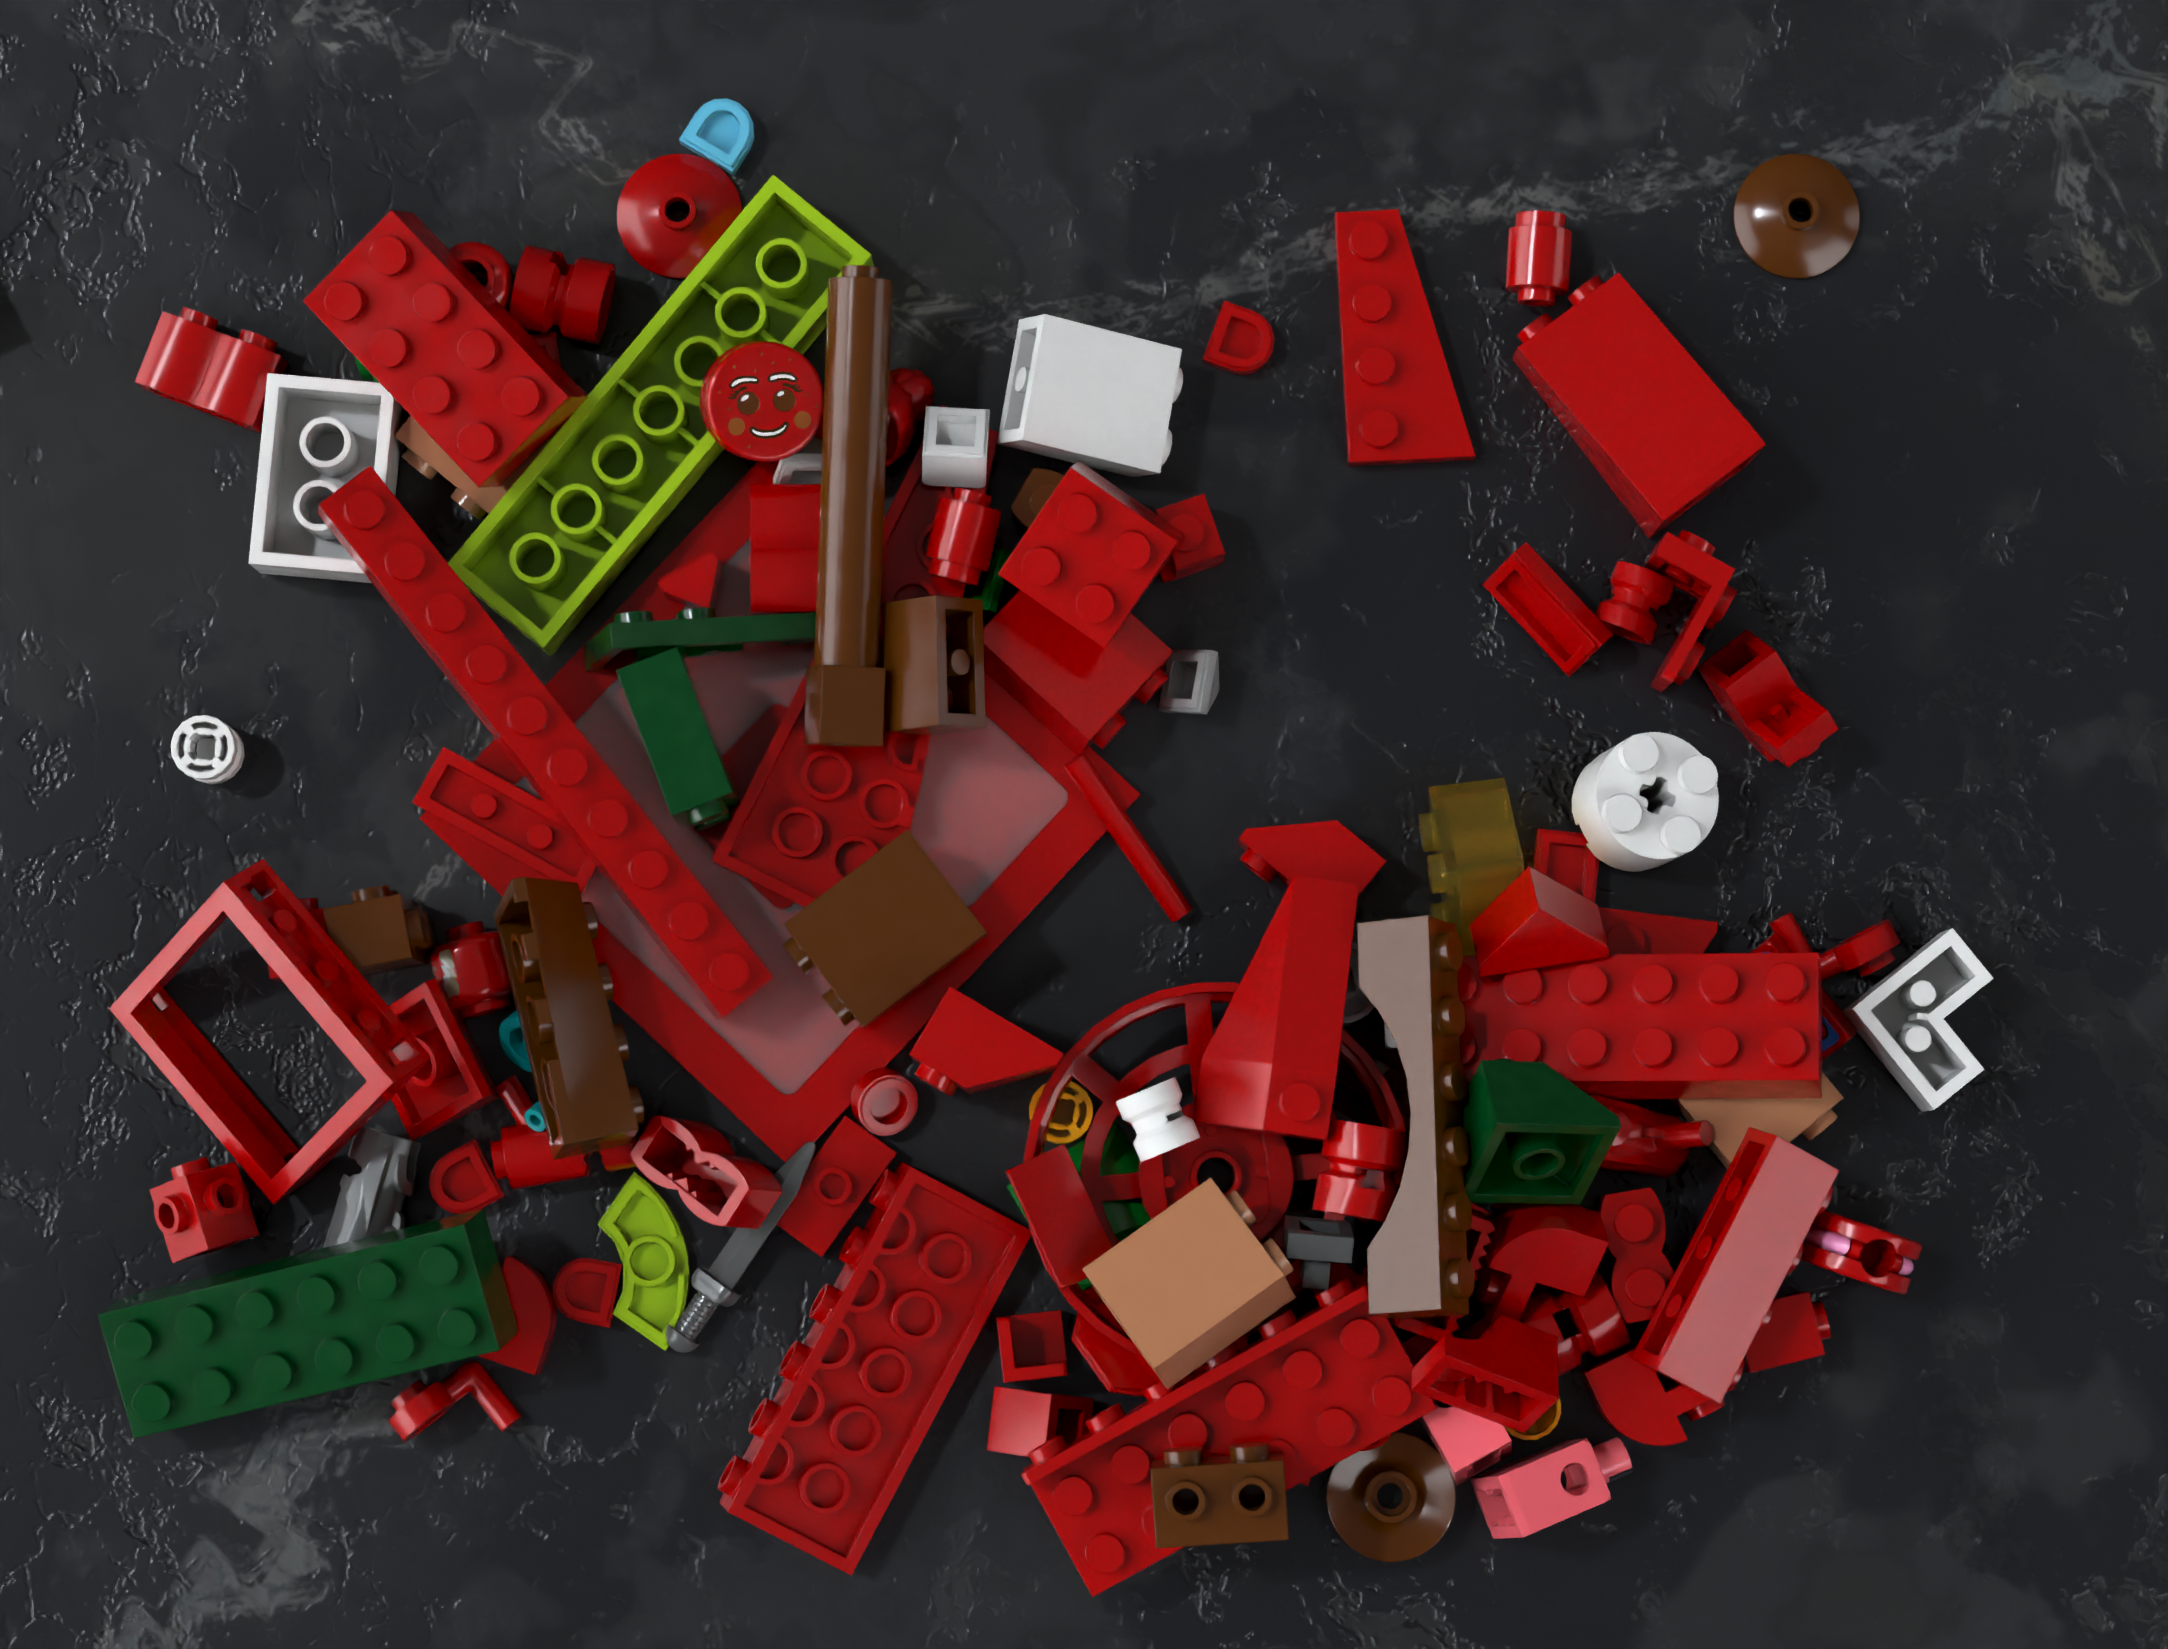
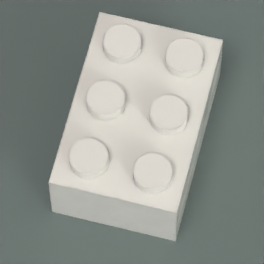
M267 374L248 562L259 573L372 583L318 515V504L370 465L394 496H396L401 441L394 435L403 425L404 408L380 383Z

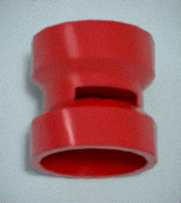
M1617 561L1610 577V583L1613 587L1611 591L1613 599H1606L1600 602L1595 615L1613 634L1637 643L1650 645L1659 626L1652 614L1657 613L1659 607L1668 604L1675 584L1666 577L1647 568L1624 561Z

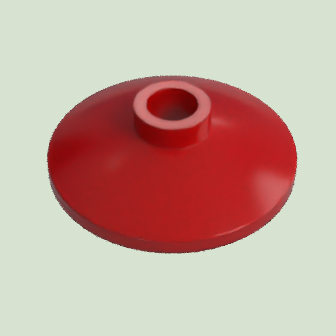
M670 154L647 162L629 178L619 197L617 226L626 250L640 266L661 277L686 279L743 209L734 183L720 167L699 156ZM677 201L684 202L690 207L688 217L681 222H673L666 216L668 207Z

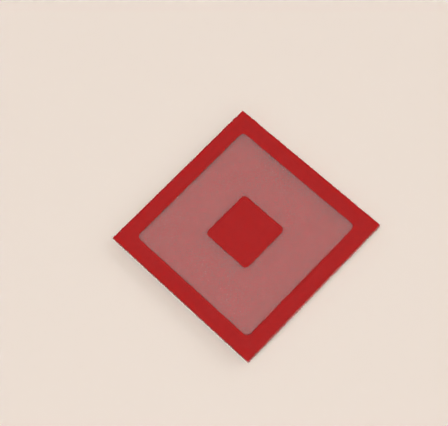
M780 460L771 462L758 461L584 645L609 623H614V616L617 614L632 611H650L653 613V621L676 620L677 612L692 609L668 600L657 582L660 581L659 578L708 551L710 553L714 551L723 568L715 605L716 617L752 616L750 594V484H773V477ZM815 641L785 646L782 642L744 644V651L685 658L740 802L807 671V667L810 666L814 658ZM583 645L545 685L546 689L774 977L724 1018L716 1020L600 871L597 870L581 898L582 902L590 901L595 910L598 938L593 939L592 942L597 963L606 962L613 983L612 1000L785 1163L807 1142L815 1143L851 1105V1094L859 1079L874 1069L885 1068L929 1022L949 986L958 991L1108 831L1063 767L1076 754L984 671L986 728L932 735L910 833L986 930L987 937L864 1030L856 1019L847 1026H844L822 997L824 993L831 989V986L817 968H814L805 975L782 945L792 937L783 924L804 908L711 861L739 805L728 809L731 819L701 831H695L694 826H690V823L681 827L671 816L616 672L617 669L638 662L635 650L619 652L606 664L607 669L586 671ZM496 739L473 761L474 764L544 801ZM1089 746L1085 754L1126 811L1141 794ZM427 811L419 818L502 897L511 879L531 877L551 880Z

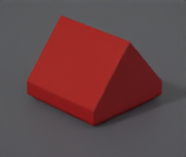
M708 551L659 578L660 581L657 583L668 600L692 609H715L723 568L714 551L711 553Z

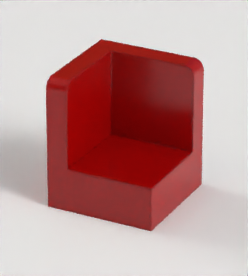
M1061 1310L996 1318L1004 1383L1068 1375Z

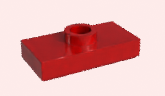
M844 1116L810 1163L797 1195L777 1225L820 1257H823L898 1153L850 1118Z

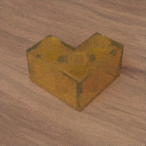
M1505 778L1428 787L1430 813L1419 814V830L1423 852H1435V855L1427 856L1432 894L1441 893V903L1430 904V915L1456 924V933L1459 935L1463 946V956H1475L1470 934V924L1524 871V859Z

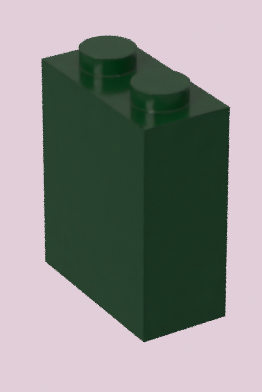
M675 647L617 669V675L671 816L681 827L690 823V826H694L695 831L705 830L731 819L728 809L739 805L740 800L688 663L679 649Z

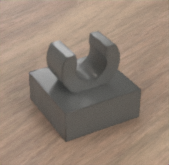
M1285 1215L1282 1240L1286 1258L1301 1259L1299 1278L1302 1279L1301 1287L1327 1290L1331 1262L1352 1264L1354 1235L1350 1221Z

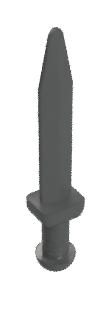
M813 1142L804 1144L774 1174L783 1192L759 1229L737 1228L709 1270L697 1267L691 1279L692 1286L697 1290L696 1294L678 1319L679 1321H677L675 1328L667 1324L666 1339L670 1348L680 1353H688L695 1350L700 1345L695 1338L698 1337L714 1313V1310L719 1305L730 1307L738 1301L741 1294L733 1288L797 1195L815 1153L816 1146Z

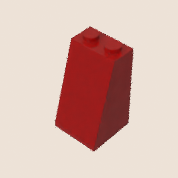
M1619 272L1605 283L1596 275L1567 298L1573 306L1554 321L1548 313H1545L1526 326L1517 335L1523 344L1517 347L1512 359L1650 539L1748 466L1765 447L1766 443Z

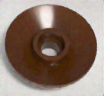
M1806 154L1781 155L1759 165L1741 185L1733 209L1735 234L1747 257L1764 271L1786 279L1812 278L1835 267L1851 249L1856 239L1860 222L1858 200L1847 178L1827 161ZM1793 202L1805 203L1811 212L1810 219L1805 222L1793 220L1788 212L1789 205Z
M1393 1432L1390 1438L1381 1446L1368 1451H1358L1333 1466L1327 1484L1326 1502L1331 1522L1336 1532L1348 1546L1361 1555L1377 1561L1399 1562L1418 1557L1439 1542L1452 1521L1456 1504V1492L1451 1472L1442 1456L1432 1446L1415 1436ZM1387 1483L1396 1484L1402 1493L1401 1501L1393 1508L1381 1506L1377 1498L1379 1489Z

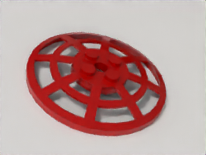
M1192 983L1159 990L1122 1006L1093 1026L1065 1054L1043 1089L1030 1121L1023 1162L1044 1153L1049 1125L1063 1092L1073 1078L1103 1102L1097 1110L1085 1138L1080 1164V1179L1112 1247L1120 1241L1113 1233L1104 1211L1103 1202L1141 1198L1143 1207L1150 1220H1152L1199 1186L1197 1172L1204 1161L1209 1158H1220L1231 1166L1234 1173L1233 1184L1224 1193V1196L1235 1190L1257 1220V1222L1249 1227L1257 1240L1261 1241L1268 1236L1284 1249L1282 1240L1285 1216L1283 1215L1291 1199L1293 1181L1317 1179L1319 1173L1329 1169L1330 1162L1321 1153L1291 1156L1282 1135L1194 1122L1200 1138L1143 1162L1139 1160L1138 1172L1100 1176V1163L1105 1140L1117 1115L1121 1117L1116 1101L1135 1094L1142 1086L1158 1075L1179 1066L1190 1064L1194 1102L1181 1107L1184 1116L1193 1118L1201 1058L1213 1037L1211 1003H1229L1239 983ZM1185 1006L1188 1045L1174 1047L1149 1058L1130 1071L1120 1082L1090 1058L1104 1042L1132 1023L1166 1009ZM1342 1028L1339 1055L1351 1066L1368 1091L1382 1126L1406 1132L1403 1116L1388 1082L1367 1051ZM1332 1109L1330 1119L1338 1120ZM1356 1168L1355 1174H1367V1169ZM1404 1169L1394 1173L1393 1180L1399 1186ZM1325 1212L1323 1219L1344 1220L1345 1215ZM1030 1227L1031 1236L1037 1247V1250L1045 1266V1269L1054 1281V1283L1056 1284V1281L1051 1273V1270L1045 1260V1257ZM1296 1259L1291 1264L1294 1271L1285 1276L1291 1289L1302 1282V1279L1299 1278L1301 1259ZM1331 1262L1329 1285L1331 1286L1346 1277L1350 1278L1354 1286L1365 1280L1368 1281L1367 1265L1361 1274L1358 1275L1344 1263ZM1078 1283L1060 1290L1067 1302L1096 1330L1126 1350L1142 1356L1102 1299L1097 1304ZM1246 1334L1235 1341L1239 1350L1248 1345ZM1201 1365L1200 1367H1198V1368L1195 1369L1194 1371H1199V1372H1200V1371L1204 1370L1205 1368H1204L1203 1365Z

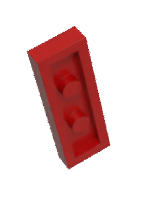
M445 747L440 751L412 801L414 805L551 880L578 883L582 897L598 870L593 861L585 854L544 801Z

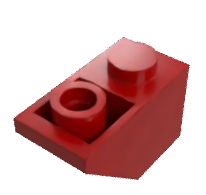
M1338 820L1247 828L1237 841V844L1245 850L1239 860L1267 883L1274 876H1277L1289 886L1293 876L1298 874L1359 884L1358 896L1387 862Z

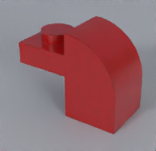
M1748 629L1697 667L1727 715L1750 744L1770 763L1777 759L1789 768L1799 759L1814 753L1822 741L1839 729L1828 710L1797 687L1777 652Z
M1516 1203L1501 1211L1491 1220L1495 1231L1487 1234L1491 1243L1483 1246L1486 1252L1487 1266L1480 1276L1476 1291V1299L1481 1303L1487 1328L1501 1315L1519 1321L1536 1282L1585 1297L1609 1244L1603 1222L1600 1218V1212L1574 1204Z
M506 1256L501 1272L519 1333L500 1350L477 1356L537 1375L542 1373L554 1337L557 1323L556 1303L549 1284L535 1267L516 1256Z
M1638 1344L1578 1371L1603 1420L1622 1436L1647 1445L1667 1446L1684 1442L1688 1439L1677 1418L1678 1415L1686 1412L1689 1420L1694 1421L1725 1406L1723 1400L1720 1404L1677 1382L1663 1388L1655 1370L1631 1358Z

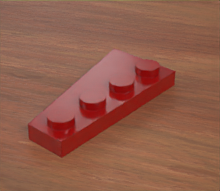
M1399 210L1335 212L1334 226L1348 466L1474 460L1476 455Z

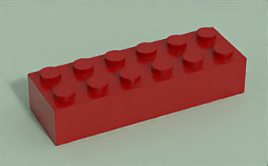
M1818 952L1609 954L1608 957L1482 977L1479 974L1476 956H1463L1462 967L1458 970V997L1464 1006L1466 1023L1464 1032L1460 1035V1060L1466 1070L1468 1086L1481 1060L1511 1059L1514 1061L1544 1062L1588 1095H1598L1610 1099L1822 1098V970Z

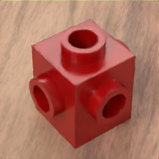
M208 1157L193 1160L171 1168L173 1180L149 1190L154 1203L155 1220L163 1232L172 1263L223 1250L259 1235L250 1207L249 1191L242 1181L236 1161L211 1168Z

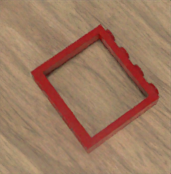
M264 859L225 880L109 1008L273 1205L313 1179L431 1058ZM255 888L263 900L258 902L250 892ZM227 917L236 925L367 1081L301 1150L297 1148L163 988ZM151 1000H153V1001L155 1002V1004L160 1008V1010H161L160 1012H159L158 1009L153 1005V1003L151 1002ZM390 1050L401 1061L397 1065L386 1054Z

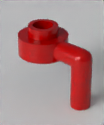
M1792 912L1784 914L1769 923L1773 933L1777 932L1793 953H1813ZM1886 919L1878 922L1820 954L1822 982L1843 971L1846 972L1857 968L1861 977H1864L1893 962L1896 958L1891 949L1901 941L1890 920Z
M470 1361L455 1370L441 1382H435L429 1387L421 1379L410 1385L390 1403L397 1412L388 1422L400 1438L407 1442L436 1422L469 1392L501 1432L515 1424L522 1415L484 1367L478 1362Z

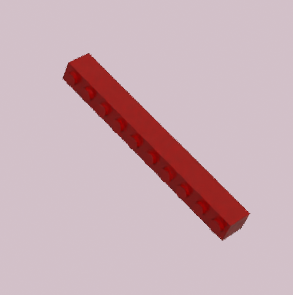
M368 466L318 504V515L585 854L593 861L600 873L716 1020L724 1018L774 978L773 975L372 466Z

